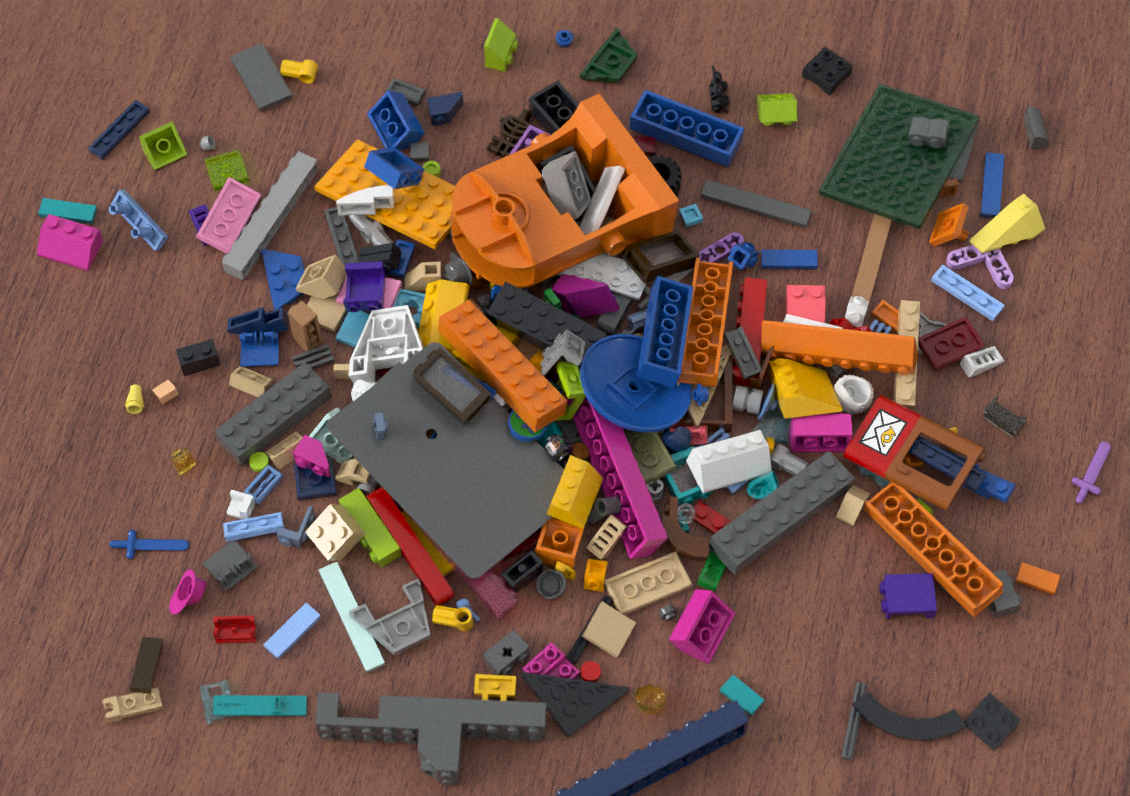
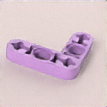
M970 245L948 254L946 264L950 269L957 270L984 261L999 288L1008 289L1013 283V274L1000 249L993 250L992 253H982L974 245ZM974 252L977 254V257L970 258L967 253ZM992 262H1000L1002 266L995 268ZM1002 276L1004 279H1008V281L1005 282V280H1001Z

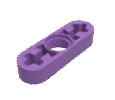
M737 232L725 236L700 251V261H702V258H708V262L719 263L731 254V249L736 244L735 242L732 243V240L738 241V244L743 243V236ZM721 247L725 252L718 254L715 252V249Z

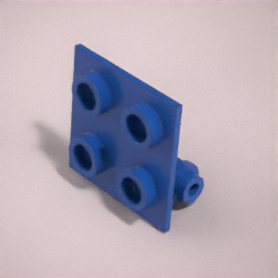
M273 330L272 332H264L263 335V331H260V335H258L257 331H255L254 335L253 333L246 332L239 335L241 341L240 367L279 365V332H274Z

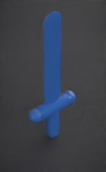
M135 530L129 531L128 540H112L110 542L111 548H127L126 556L128 559L134 558L135 550H186L189 547L188 541L183 539H136Z

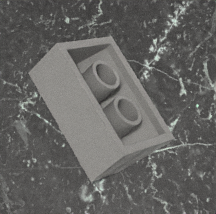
M572 152L550 161L542 169V177L548 188V196L560 215L569 212L573 219H578L591 203V198L577 153Z

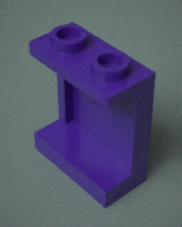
M383 262L345 263L347 284L346 298L343 299V304L346 312L384 309L386 271Z
M933 573L884 575L883 581L879 584L880 594L884 595L881 609L882 613L885 612L886 619H890L891 615L926 614V618L935 617L937 608Z

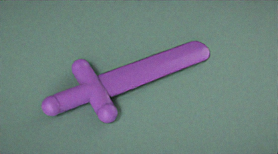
M1108 442L1100 443L1083 480L1077 477L1072 478V484L1081 488L1076 498L1078 504L1083 503L1088 491L1095 495L1101 493V489L1094 486V483L1111 449V445Z

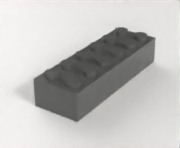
M304 362L215 430L217 441L242 467L249 461L252 454L263 451L331 398L330 388Z

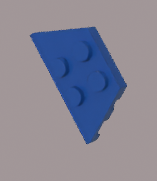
M262 249L275 310L282 308L288 303H293L298 297L304 295V293L298 292L295 289L304 273L301 256Z

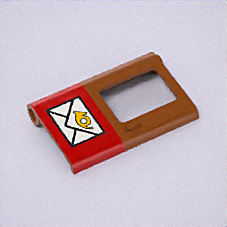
M880 395L846 447L843 457L947 511L974 466L979 462L982 463L987 453L985 452V447ZM923 434L967 457V461L951 486H946L903 463L904 458L919 435Z

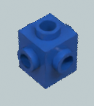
M743 242L733 246L727 260L733 262V265L741 270L752 268L756 264L757 256L760 252L755 249L753 244Z

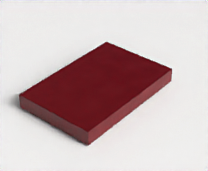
M963 317L918 338L919 347L935 371L962 360L965 355L983 350L986 347L967 317Z

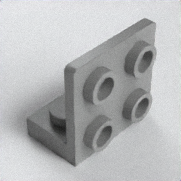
M568 329L563 334H558L552 347L548 346L542 354L544 358L540 364L542 366L540 374L544 376L561 356H564L568 362L578 366L583 360L585 341Z

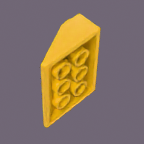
M779 358L769 362L771 385L772 383L775 384V396L784 419L842 412V406L825 370L790 359Z

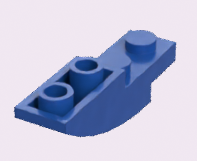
M948 452V453L954 455L955 457L961 459V460L964 461V462L967 461V459H965V458H962V457H960V456H958V455H955V454H953V453H951V452ZM979 464L975 465L976 469L987 475L977 492L971 491L984 498L989 499L993 497L1006 503L1015 489V484L981 470Z

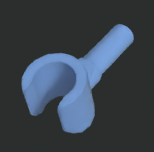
M467 599L457 601L456 606L458 609L467 608L471 611L472 617L476 622L481 620L472 610Z

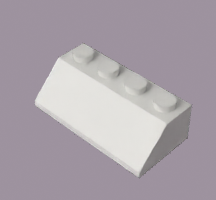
M761 430L693 448L686 460L702 493L755 479L772 471L769 445Z

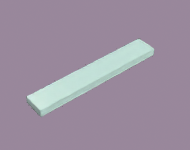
M335 562L319 569V573L366 673L384 666L385 662L373 637L349 615V611L357 608L358 605L338 563Z

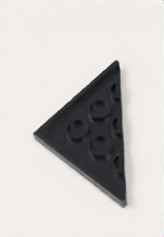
M527 672L520 674L540 702L546 703V710L567 737L571 736L630 690L629 687L614 686Z

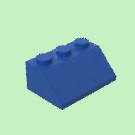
M388 90L367 113L385 148L395 147L397 150L402 151L409 148L410 143H417L425 134L403 93Z

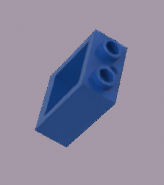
M395 147L369 151L364 166L394 189L419 185L424 172L423 167Z

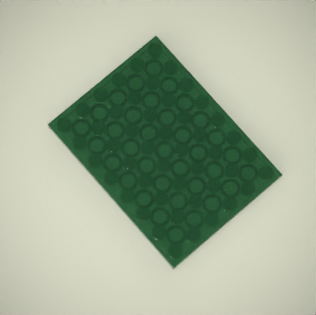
M879 84L821 185L819 195L921 229L977 126L979 116ZM914 117H924L930 120L943 119L949 121L946 147L933 148L929 145L915 146L910 144L909 132L912 119Z

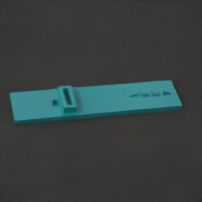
M214 695L213 716H306V696Z

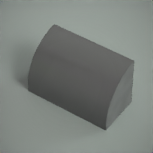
M1027 107L1023 121L1030 148L1049 147V139L1041 110L1035 107Z

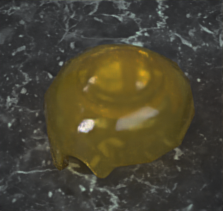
M649 683L645 687L638 686L634 693L635 704L641 712L655 714L664 708L666 696L660 687Z

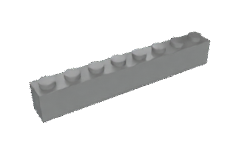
M299 151L295 157L293 156L290 159L287 169L281 172L278 182L273 184L267 198L262 200L261 207L257 212L253 213L250 223L243 228L239 239L234 241L230 252L223 257L222 264L226 273L243 281L262 255V249H266L318 172L317 159Z

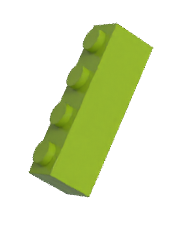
M359 488L339 499V504L346 508L366 533L359 541L363 548L367 547L369 549V556L374 564L378 563L382 568L401 556L400 547Z

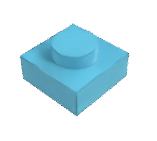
M697 204L679 209V215L686 228L703 222V217Z

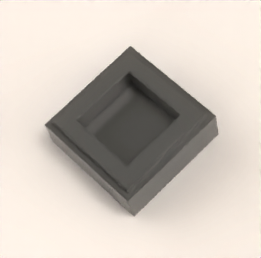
M428 142L410 143L411 160L429 161Z

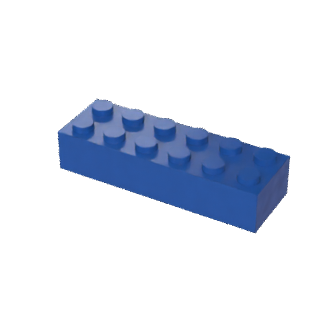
M648 90L644 91L630 116L631 130L649 137H655L659 141L728 168L744 136V128Z
M657 276L650 290L637 377L669 387H674L681 375L693 286Z

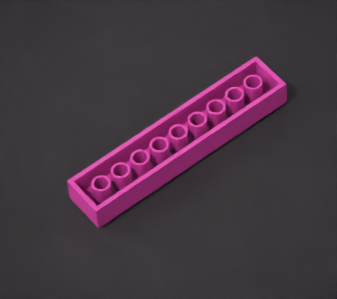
M564 390L565 398L570 407L575 398L568 399ZM585 397L573 419L583 444L589 448V459L593 468L603 477L600 486L605 498L616 496L621 502L620 512L613 514L627 526L621 538L630 560L650 557L668 538L666 530L663 528L659 513L646 487L644 477L641 475L631 446L624 434L623 427L603 417Z

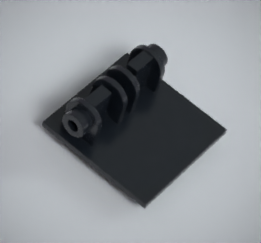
M712 65L713 80L709 84L711 108L714 113H719L723 109L726 113H729L728 106L730 105V100L726 93L728 91V84L726 80L723 81L720 71H717Z
M989 692L966 718L964 723L995 751L1010 732L1016 729L1021 719Z

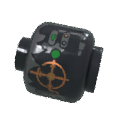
M553 434L548 437L544 448L551 460L560 464L567 462L574 450L567 437L561 434Z

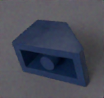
M462 92L427 98L432 126L443 125L453 119L464 105Z

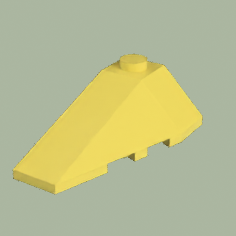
M1022 194L974 235L969 242L982 253L1000 249L1007 244L1014 245L1018 241L1025 239L1028 241L1035 238L1045 230L1037 204L1025 194Z

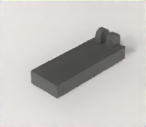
M742 326L736 330L724 332L723 336L743 379L746 380L760 375L761 366Z

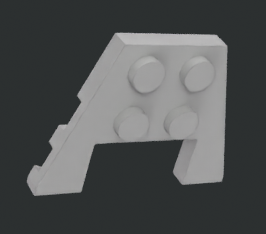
M419 578L403 585L402 588L411 604L378 620H374L366 604L349 611L350 617L393 655L399 654L430 638Z

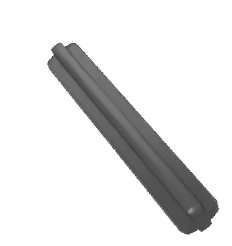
M862 682L856 683L852 703L866 694L867 684ZM851 706L841 755L845 760H852L861 719V715L853 706Z

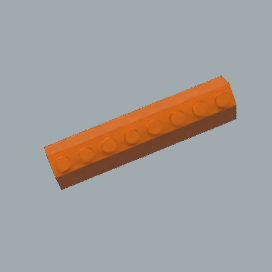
M762 321L761 350L769 351V348L774 346L771 360L782 358L804 362L809 365L814 363L827 367L837 365L845 369L879 370L882 373L897 372L901 375L915 373L918 350L915 337Z

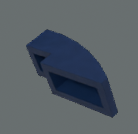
M262 307L228 318L227 331L228 333L239 335L243 334V332L253 333L254 335L255 331H257L258 335H260V331H263V335L264 332H272L273 330L274 332H282L289 329V317L283 307L269 312H265Z

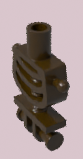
M523 109L518 118L512 115H508L506 119L499 117V121L502 122L500 124L502 138L494 135L492 143L488 144L487 151L493 152L495 156L502 154L501 158L508 156L529 125H532L528 123L532 113L527 109Z

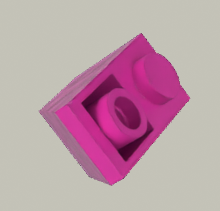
M304 435L293 452L296 464L302 468L312 469L319 476L325 475L330 477V468L322 442Z

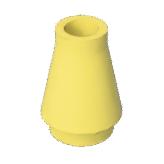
M140 385L130 386L125 402L126 410L131 414H138L144 408L142 387Z

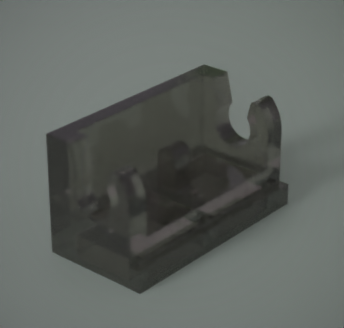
M994 397L986 406L982 417L1015 438L1026 424L1027 418H1019L998 404V398Z

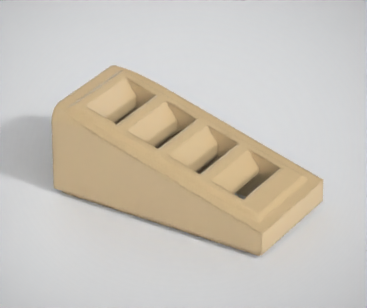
M613 514L610 515L590 541L587 549L599 559L607 558L627 526ZM611 524L618 529L617 532L612 527H610ZM606 531L612 534L613 538L606 533ZM604 538L608 542V544H606L601 539Z

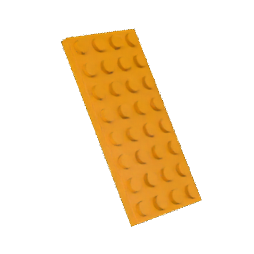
M357 139L315 185V191L337 201L344 196L363 189L388 185L364 167L369 151L378 149ZM424 171L419 185L394 189V208L376 209V214L366 216L436 249L451 232L452 197L455 185Z

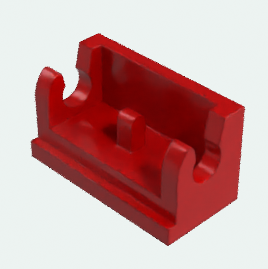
M254 615L213 617L215 626L213 635L216 644L256 642L257 623Z

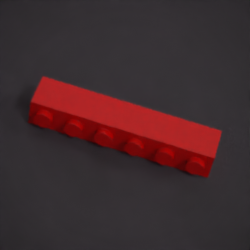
M745 277L744 284H740L739 295L743 296V299L738 302V312H741V317H737L736 328L742 326L760 364L762 321L764 320L767 280ZM737 364L736 367L732 366V378H735L734 385L753 387L749 385L751 378L744 380Z

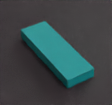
M43 198L38 214L39 217L47 218L48 214L73 222L93 224L97 206Z

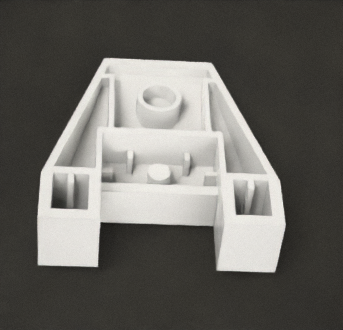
M408 305L371 311L350 359L349 377L353 384L359 379L371 383L375 382L376 370L392 368L399 361L403 364L424 348Z

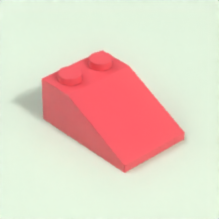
M787 285L785 295L786 314L825 323V286Z

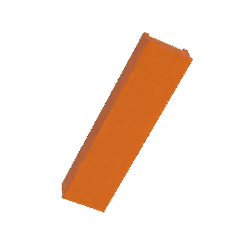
M696 257L692 282L693 293L681 375L678 379L679 383L695 385L701 383L703 386L717 387L733 262H729V264L704 262Z
M891 482L872 499L864 502V511L928 573H933V578L973 617L977 616L1004 593V584L904 488Z

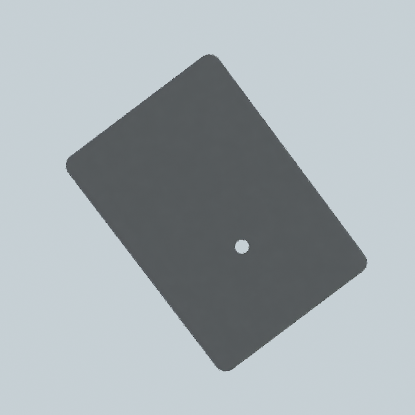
M433 342L330 418L327 422V428L468 577L476 579L486 573L552 518V516L547 515V511L564 469L557 462L555 463L551 460L545 449L536 440L523 442L512 436L507 424L510 414L495 398L490 400L464 426L414 380L413 371L419 364L423 365L428 360L427 356L433 350H437L440 347L464 368L443 345ZM440 357L422 377L462 413L479 393L444 374V368L448 363ZM375 413H383L384 420L387 419L388 431L385 432L384 439L376 440L375 428L377 427L373 424ZM434 429L437 432V437L429 439L426 436V431Z

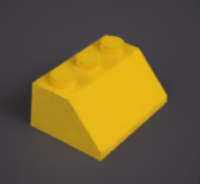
M570 455L547 515L583 529L603 477L589 462Z

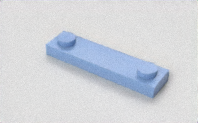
M944 265L932 276V282L991 321H994L1004 309V304Z

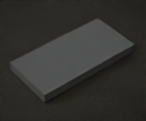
M263 43L230 56L234 67L260 112L292 98L289 88Z

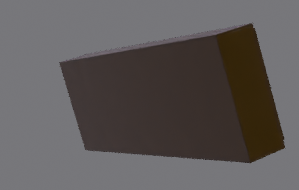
M142 637L130 684V692L151 694L163 639Z

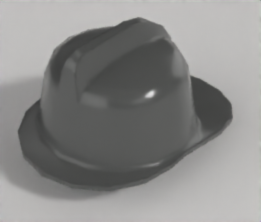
M452 252L450 254V262L444 268L443 276L448 281L471 285L473 279L469 266L463 259Z

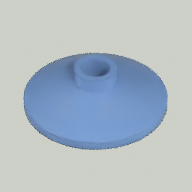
M773 383L763 401L757 419L764 417L769 410L774 411L778 401L774 399L775 384Z

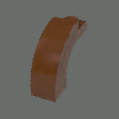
M670 497L668 503L664 505V514L668 516H661L660 518L668 537L665 540L674 552L676 551L677 554L684 558L706 561L709 557V537H694L681 529L678 523V497Z

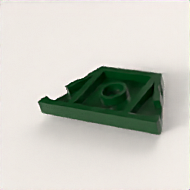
M618 28L612 32L581 72L580 79L619 83L637 60L638 54L630 47L627 39L622 37Z

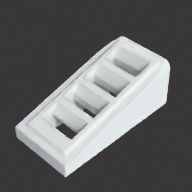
M993 346L965 355L960 365L970 378L1002 364L1004 359L996 347Z

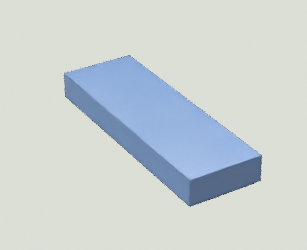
M281 512L223 523L226 542L274 533L278 531L279 527L284 528Z
M305 603L263 644L264 647L279 660L321 618V615L309 604Z

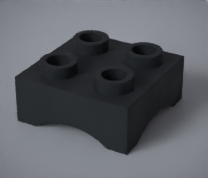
M824 47L803 68L802 77L817 84L830 96L837 86L852 74L853 65L827 47Z

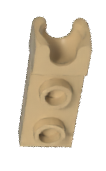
M153 688L151 694L137 692L102 700L104 709H113L105 714L107 723L163 709L158 688Z

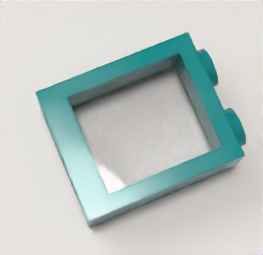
M694 446L670 455L677 470L662 477L671 496L678 497V507L682 505L688 506L694 500L699 498L705 499L713 493V491L702 493L686 461L691 450L695 448Z

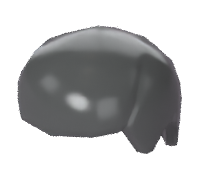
M549 569L539 575L536 588L543 598L554 600L563 595L567 582L562 572Z

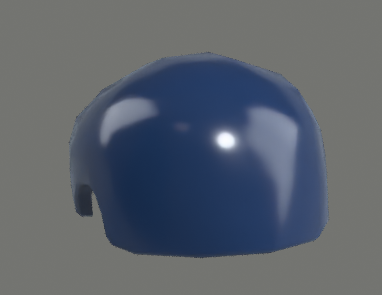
M678 426L674 432H670L668 429L662 435V442L670 452L684 451L691 445L692 432L688 428Z

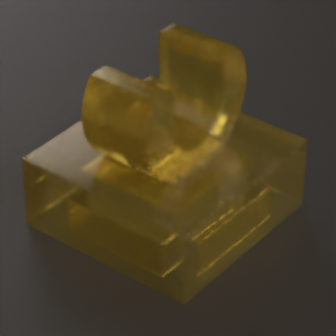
M187 448L182 451L177 449L172 452L174 457L170 460L180 475L196 465Z

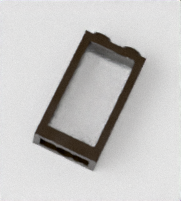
M675 230L629 244L622 258L645 284L656 280L657 276L667 277L694 268L696 257L699 258L700 254L679 230Z
M439 347L427 356L428 360L423 365L419 364L414 369L413 378L457 420L466 426L492 399L491 393Z

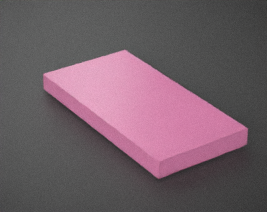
M229 177L196 238L228 254L262 194Z

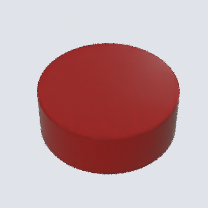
M588 661L582 665L581 677L584 681L596 682L600 678L601 668L599 664L594 661Z

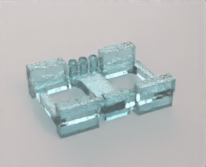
M226 679L204 686L200 685L207 724L211 723V721L235 717H215L212 713L213 698L209 697L208 689L221 686L222 695L231 694L229 683Z

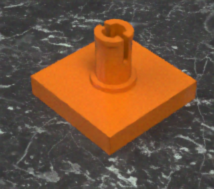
M962 203L938 213L929 243L935 247L955 238H958L961 242L965 241L969 232L962 227L969 207Z

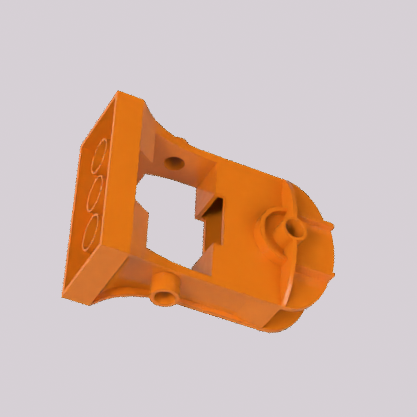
M597 94L581 101L572 117L552 135L542 133L532 140L530 146L464 175L457 182L452 197V242L455 244L461 258L476 274L477 279L485 278L501 287L506 281L519 289H524L605 252L609 256H615L628 247L629 244L672 232L679 199L602 96ZM571 145L591 181H600L604 169L607 167L621 166L625 168L613 196L615 202L613 217L615 221L587 235H584L569 212L560 215L541 188L543 177L536 166L537 163Z

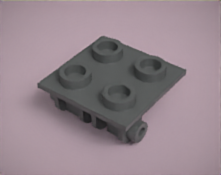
M235 540L230 541L202 563L226 591L258 568L249 553L247 554Z

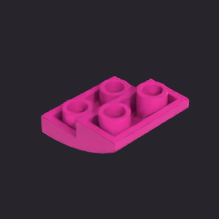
M552 642L522 668L523 672L560 678L576 679L580 676V671L566 659L565 654Z

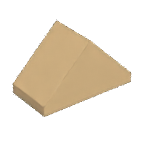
M853 485L846 493L836 518L854 526L864 508V502L869 499L871 494Z

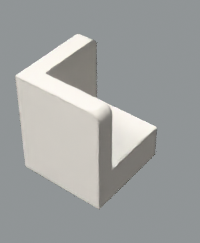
M231 490L230 496L232 500L228 507L227 515L239 519L250 518L255 506L254 497Z

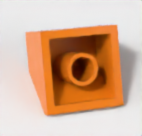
M551 518L543 525L535 554L545 564L556 566L557 561L573 569L584 528L581 529L562 520Z

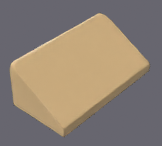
M239 366L231 373L229 385L259 397L270 388L273 379Z
M296 431L266 451L265 454L274 466L280 470L294 460L293 452L303 437Z

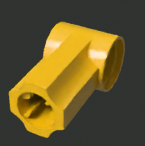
M284 59L280 72L281 75L299 78L303 83L311 84L314 82L318 64L312 60H305L302 63Z
M438 605L434 608L432 619L434 624L456 627L460 631H469L474 625L471 611L467 608L455 609ZM462 617H468L466 622L459 621Z

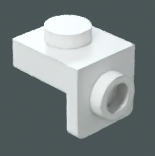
M860 296L850 298L845 318L853 326L862 327L869 301Z

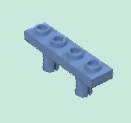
M124 189L118 191L111 206H109V212L112 215L121 214L134 229L131 230L133 238H143L155 251H160L168 238L167 234Z

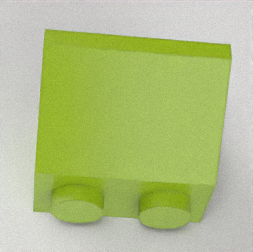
M497 18L493 22L484 45L485 67L506 72L508 65L511 66L512 54L513 51H517L518 41H516V33Z
M792 93L756 95L759 121L764 123V125H774V122L792 124V121H797V99Z

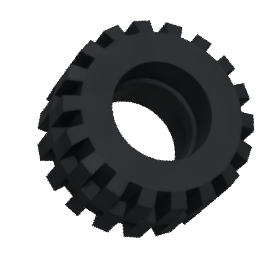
M653 155L652 158L648 156L649 161L661 177L667 180L665 182L677 197L681 188L682 172L680 166H677L675 160L671 161L672 158H665L664 155H660V157Z

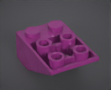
M562 274L551 289L560 300L562 310L570 315L573 313L580 318L619 311L621 309L616 298L611 293L610 287L605 282Z

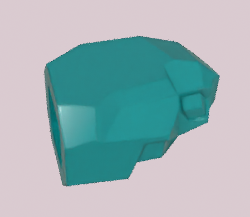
M770 471L752 480L746 490L752 498L763 499L780 487L774 471Z

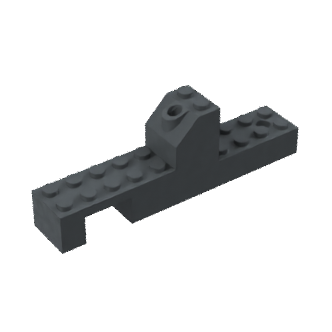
M318 692L315 725L319 738L327 741L340 738L348 742L361 739L369 743L375 742V740H383L385 743L390 744L396 743V741H404L406 744H416L418 742L421 771L434 777L444 786L460 784L463 736L468 739L487 737L489 740L508 738L509 741L528 739L530 742H540L545 740L546 703L380 695L378 719L342 717L343 706L339 693Z

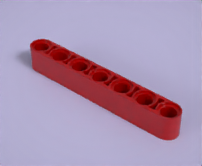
M380 487L365 496L400 547L402 556L417 579L419 578L421 585L433 603L440 606L455 597L451 587L388 492L383 487Z

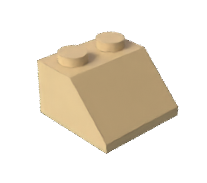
M336 254L307 266L295 289L298 292L320 299L334 297L339 293V289L347 275L345 266Z

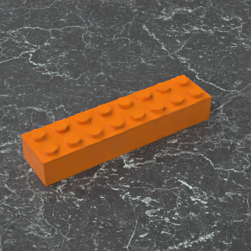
M470 300L439 317L438 332L497 391V394L534 432L539 431L565 414L567 400Z

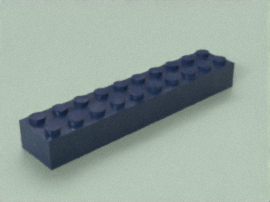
M737 700L733 702L727 701L719 707L720 709L703 714L701 719L687 722L683 726L684 728L678 731H670L660 741L658 739L653 740L645 749L634 750L629 754L628 758L624 760L618 759L611 764V767L595 771L592 777L578 780L574 783L575 786L559 790L556 796H632L746 735L749 719Z

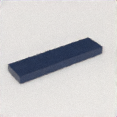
M135 100L88 148L89 152L104 160L150 112L149 108Z
M920 436L917 437L908 454L954 480L965 464L961 459ZM974 467L963 485L977 492L987 474Z

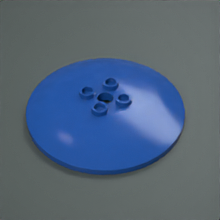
M616 334L598 340L587 350L580 365V381L586 398L603 417L620 427L637 432L662 431L674 426L683 418L691 402V384L679 383L680 385L678 386L676 383L674 387H669L637 377L643 337L631 334ZM629 386H634L637 390H632Z

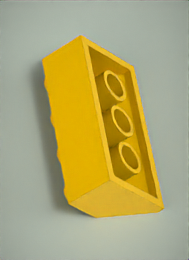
M441 279L427 284L418 331L424 348L430 343L437 342L446 349L455 350L438 332L439 317L467 301L469 284Z

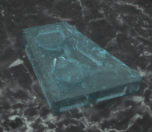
M777 404L774 411L769 410V413L760 420V423L751 432L761 430L764 438L771 437L774 438V442L787 444L792 418L784 419L780 406Z

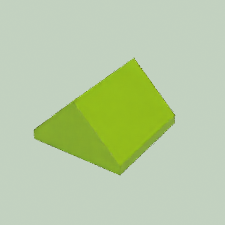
M173 122L139 136L142 149L154 170L187 155Z

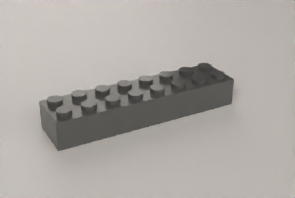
M828 451L712 535L709 548L735 576L847 493L853 486L855 477Z

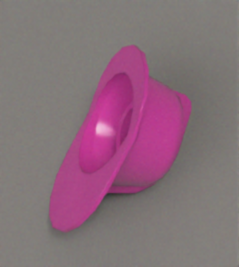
M189 569L184 573L180 584L171 598L169 610L174 615L180 613L186 605H193L199 602L203 596L207 582L196 577L193 570Z

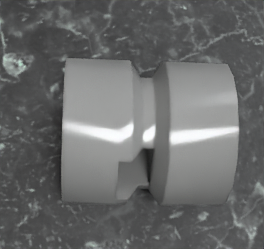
M737 385L733 400V410L743 412L746 409L748 413L759 415L763 390L752 389L749 391L747 387Z

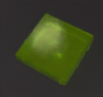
M239 149L204 159L214 191L221 190L229 177L241 184L249 182Z

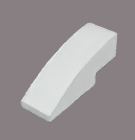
M390 185L377 186L344 196L336 201L338 215L376 214V209L394 208V188Z

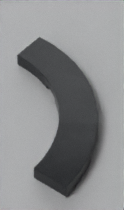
M870 692L851 704L866 721L872 723L883 732L902 739L930 740L942 738L966 726L955 709L934 718H908L886 709Z

